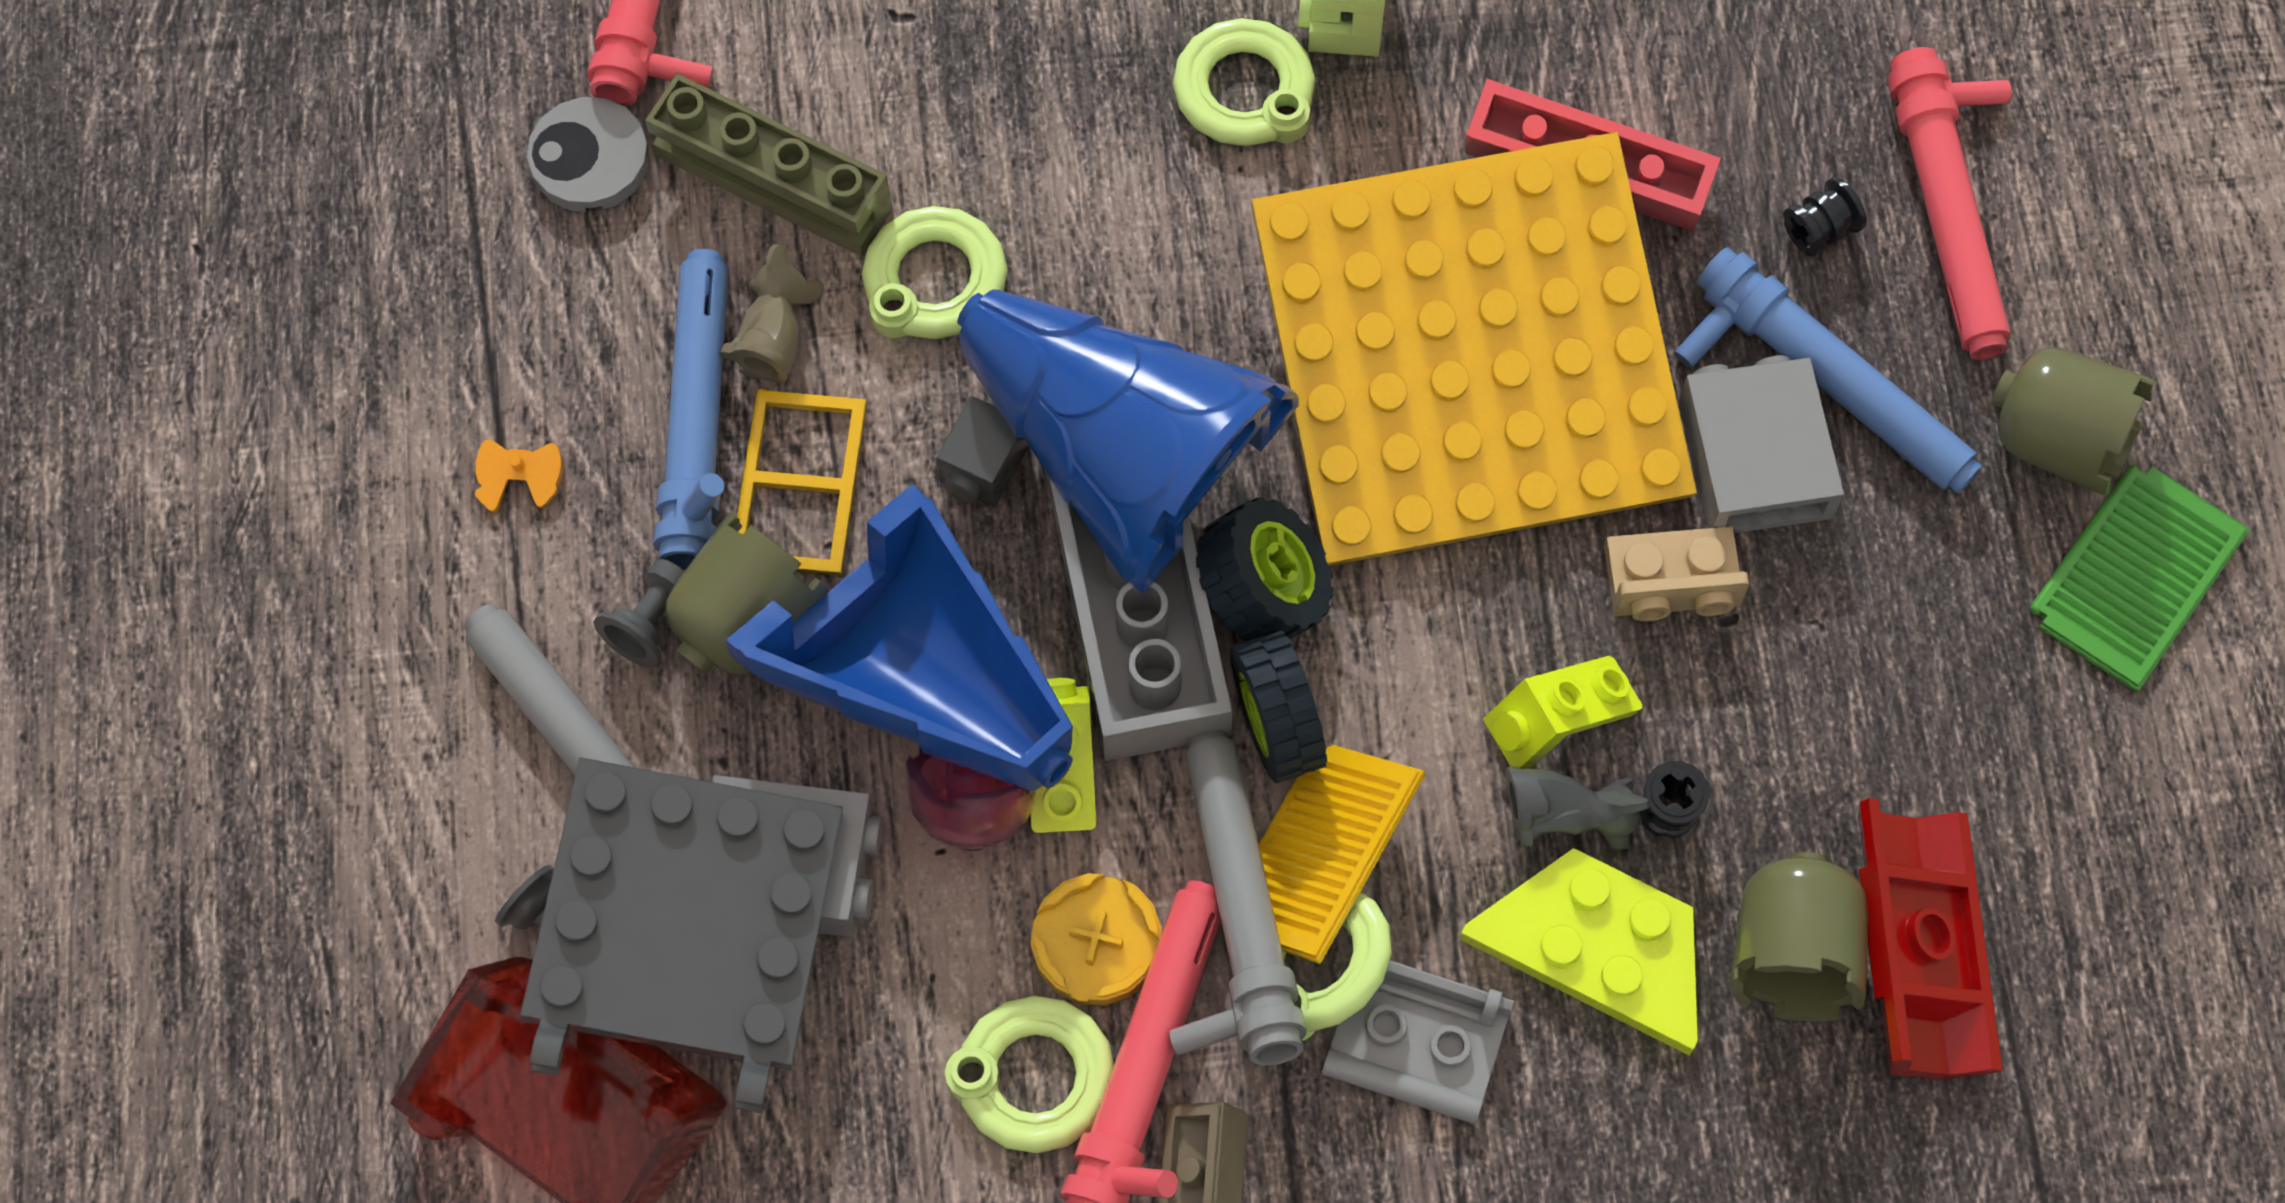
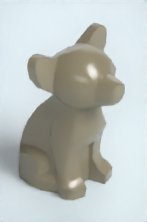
M774 244L768 251L766 265L761 267L757 275L749 282L750 291L758 296V298L744 313L738 336L732 342L723 344L719 353L723 359L737 362L740 365L739 372L748 378H760L770 382H786L795 361L799 339L798 323L792 306L796 304H811L818 300L823 294L824 284L817 280H806L801 272L789 261L783 245Z

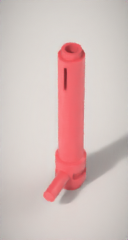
M611 0L607 18H604L598 26L595 38L597 52L591 56L587 78L591 83L590 92L594 97L607 98L623 106L633 105L637 100V96L645 91L648 76L672 81L676 73L709 88L713 66L654 53L657 35L653 29L660 0Z
M1928 47L1910 49L1898 54L1891 60V72L1887 76L1891 98L1899 102L1895 108L1899 130L1904 136H1908L1961 347L1965 351H1969L1971 358L1974 360L1991 359L2006 352L2008 348L2006 342L2010 339L2011 333L1956 122L1959 119L1958 106L2009 103L2012 95L2011 85L2008 80L1951 83L1947 64L1938 58L1937 51Z
M1190 880L1187 882L1185 889H1180L1176 892L1091 1130L1081 1135L1075 1151L1074 1159L1078 1162L1075 1174L1066 1176L1060 1196L1065 1200L1064 1203H1129L1130 1195L1170 1198L1175 1195L1178 1189V1178L1173 1171L1142 1168L1145 1155L1141 1152V1148L1175 1055V1050L1170 1040V1030L1186 1024L1221 926L1214 886L1208 883Z

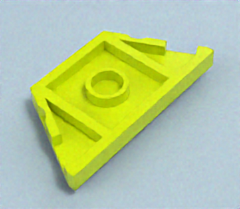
M1575 848L1472 919L1464 926L1459 940L1689 1056L1697 1044L1693 907Z

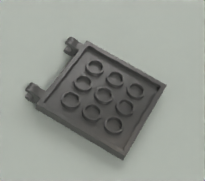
M579 757L520 1014L521 1021L539 1024L529 1062L532 1065L531 1072L559 1077L569 1030L743 1062L734 1109L761 1114L770 1068L774 1067L791 1071L843 807Z

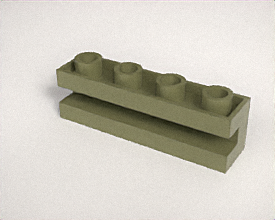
M676 73L645 119L648 132L657 136L652 143L655 156L861 257L864 256L868 246L893 210L886 174Z

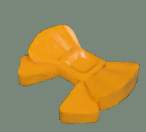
M485 440L481 444L476 458V476L478 483L481 485L475 491L476 498L491 513L495 514L499 511L509 480L526 481L537 507L540 509L546 508L557 495L563 478L564 461L561 450L553 443L547 444L533 452L521 449L506 450L492 440Z

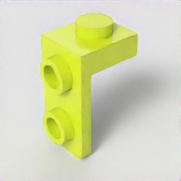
M1605 656L1524 679L1483 718V721L1510 767L1516 766L1520 769H1529L1534 767L1567 735L1634 716L1642 709V703L1616 660L1612 656Z
M1050 678L1047 681L1073 726L1072 746L1069 752L1073 761L1066 775L1055 786L1051 788L1042 786L1037 790L1029 791L1031 827L1036 833L1092 830L1096 827V805L1089 686L1076 687V680L1071 678Z

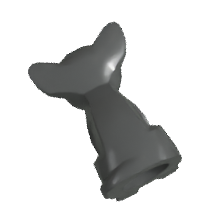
M1516 766L1506 768L1507 793L1516 839L1521 841V847L1533 846L1535 839L1543 833L1563 832L1578 835L1597 829L1604 836L1610 848L1624 850L1629 848V834L1638 828L1643 810L1650 807L1649 799L1635 795L1632 792L1634 789L1633 778L1615 780L1607 784L1603 789L1594 792L1574 778L1557 771L1533 768L1520 769Z

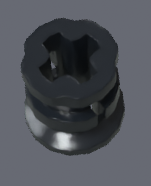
M1832 177L1825 182L1824 193L1816 191L1804 198L1802 207L1793 204L1783 212L1784 225L1789 237L1797 248L1802 250L1807 256L1812 257L1824 249V242L1827 244L1836 243L1846 236V229L1852 233H1858L1866 227L1867 223L1865 209L1859 197L1846 181L1839 177Z
M1668 761L1656 766L1648 775L1643 788V797L1649 799L1650 807L1643 810L1641 820L1645 828L1656 836H1666L1675 839L1687 834L1695 825L1696 820L1706 810L1710 798L1709 784L1703 773L1695 766L1683 761ZM1663 795L1668 800H1673L1679 796L1685 803L1683 807L1676 802L1665 806L1661 799Z

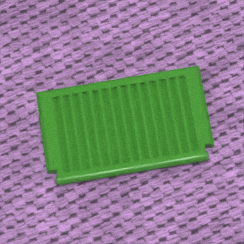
M2131 465L2029 607V610L2034 615L2044 619L2039 627L2040 630L2138 693L2248 534L2250 528L2154 467L2145 474L2138 467Z

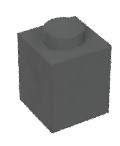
M971 395L936 456L940 482L943 483L947 492L961 501L975 504L980 500L996 507L1029 445L1025 438H1016L996 406Z

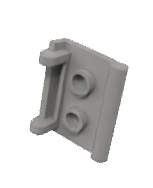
M1390 960L1383 983L1366 1006L1337 1025L1322 1075L1476 1125L1514 1001L1502 997L1503 992L1491 988L1489 992Z

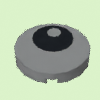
M580 97L558 104L540 118L529 136L527 160L537 188L550 202L570 211L587 212L586 208L601 206L602 210L617 206L637 191L648 171L649 147L641 122L625 106L607 98Z

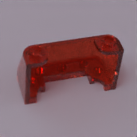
M512 957L468 969L390 1104L408 1117L407 1122L415 1132L428 1139L442 1140L444 1136L459 1137L468 1133L560 1203H656L713 1129L727 1104L722 1094L658 1046L572 1030L568 1032L559 1077L531 1072L532 1065L529 1062L539 1024L521 1021L520 1014L533 959Z

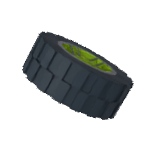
M1257 497L1227 512L1203 529L1205 533L1199 537L1197 543L1199 552L1198 556H1196V568H1199L1201 578H1199L1202 590H1205L1210 600L1208 603L1213 611L1219 614L1223 620L1222 623L1229 630H1234L1239 634V638L1249 641L1277 631H1283L1290 640L1323 621L1321 618L1328 614L1331 608L1329 602L1333 598L1334 588L1331 587V578L1333 577L1331 567L1327 564L1326 553L1322 544H1319L1313 535L1315 534L1314 531L1299 518V514L1293 509H1287L1282 506V502L1277 500L1267 501L1265 497Z
M1277 631L1231 646L1230 662L1240 704L1255 748L1270 779L1274 783H1279L1325 768L1327 755L1321 722L1306 675L1289 638L1285 636L1283 631Z

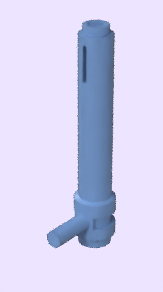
M1726 247L1710 261L1700 274L1696 285L1705 292L1704 300L1714 309L1674 351V355L1685 366L1692 369L1734 324L1747 336L1756 334L1778 354L1787 356L1790 360L1810 357L1817 386L1943 491L1951 488L1955 493L1960 494L1980 472L1983 465L1974 459L1977 456V452L1793 301L1788 296V287L1773 275L1766 278L1758 272L1759 264L1745 252L1737 254L1729 247Z
M696 249L689 252L687 260L683 261L680 265L664 483L660 484L657 488L656 511L662 518L654 526V548L659 551V558L667 559L686 570L717 528L712 524V521L719 515L720 495L725 487L722 478L716 474L723 370V357L719 352L725 341L729 268L724 263L723 255L710 249Z

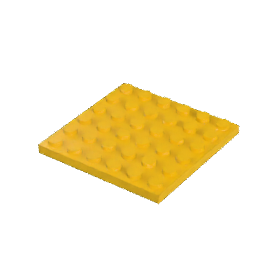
M1618 132L1252 199L1251 209L1287 386L1299 398V406L1293 412L1319 544H1322L1326 553L1325 558L1328 566L1692 498L1697 494Z

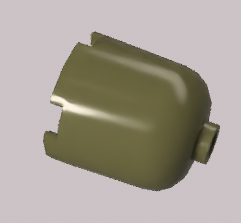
M2057 347L2040 349L2024 361L2017 374L2005 370L1997 385L1991 405L2001 408L1998 421L2000 441L2006 450L2017 458L2107 497L2112 486L2110 485L2112 476L2116 478L2120 476L2143 425V422L2136 420L2144 400L2152 401L2157 381L2067 349Z
M731 512L727 513L673 586L666 599L665 615L669 627L683 641L676 649V652L705 675L713 665L732 675L751 674L750 671L743 668L732 658L727 649L726 639L773 600L792 615V622L794 623L805 611L829 592L825 584L817 578H814L810 585L807 586L803 582L805 577L797 571L801 563L752 525L743 535L738 531L742 528L739 522L740 519Z
M1798 852L1792 854L1789 858L1763 865L1746 882L1742 894L1730 982V993L1739 1003L1749 1006L1752 1002V997L1758 1000L1775 1004L1774 1017L1806 1022L1837 1020L1840 1018V1006L1850 1004L1856 1009L1864 1007L1867 982L1869 914L1866 892L1856 877L1847 870L1829 862L1821 854Z

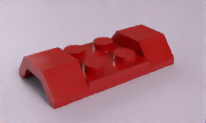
M1867 798L1860 801L1858 822L1864 867L1859 869L1860 884L1866 892L1868 903V949L1874 997L1877 1000H1883L1882 1014L1890 1074L1942 1080L1994 1074L2003 1071L1968 813L1954 812L1912 818L1880 813L1879 799Z

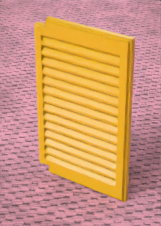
M1331 745L1326 749L1327 763L1325 768L1296 777L1259 842L1282 952L1318 964L1322 963L1426 773L1423 770Z

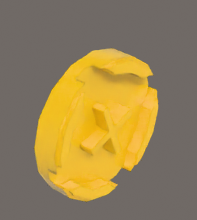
M1087 873L1063 881L1044 897L1033 922L1031 951L1040 976L1057 994L1082 1005L1106 1006L1130 998L1143 986L1162 934V927L1153 903L1136 885L1123 879L1120 881L1113 877H1105V874Z

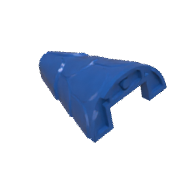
M993 289L984 296L980 293L973 295L964 305L958 316L957 323L962 327L959 335L961 353L1016 438H1025L1064 501L1072 504L1121 578L1130 581L1133 587L1143 594L1183 547V521L1248 443L1261 452L1299 406V398L1294 391L1283 384L1277 383L1267 375L1184 351L1177 344L1106 326L1104 321L1098 316Z
M913 484L867 521L868 559L805 611L794 623L792 622V615L773 600L726 639L727 649L732 658L761 680L839 711L845 717L855 722L918 743L920 749L925 754L1028 791L1037 790L1042 786L1046 788L1055 786L1071 767L1073 758L1069 755L1072 746L1073 726L1024 638L1014 636L981 574L975 572L935 504L931 499L925 497Z

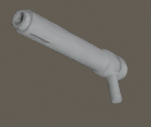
M487 604L474 611L467 618L464 624V629L467 632L466 642L574 776L579 757L634 767L507 610L497 609L495 605Z
M1207 732L1190 740V747L1186 751V758L1233 978L1228 983L1232 1009L1172 1029L1169 1033L1173 1049L1180 1056L1238 1035L1240 1046L1245 1051H1249L1250 1060L1258 1065L1282 1064L1293 1060L1303 1052L1302 1039L1306 1036L1303 1012L1299 1007L1294 1006L1298 999L1294 972L1285 966L1237 745L1232 739L1228 738L1226 732Z

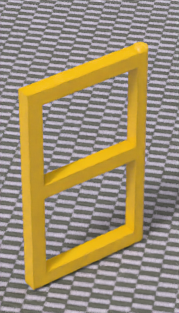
M758 389L756 392L737 518L740 519L739 522L742 525L738 532L743 535L749 528L755 486L839 494L830 560L793 556L801 563L797 569L799 573L842 577L867 409L866 399L768 391L766 389ZM768 407L851 414L842 478L758 471Z

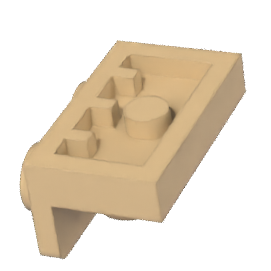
M1733 526L1607 537L1604 550L1614 617L1632 615L1633 619L1637 621H1655L1667 617L1671 612L1696 610V613L1701 616L1721 615L1733 610L1734 606H1740L1749 587L1747 572H1740Z

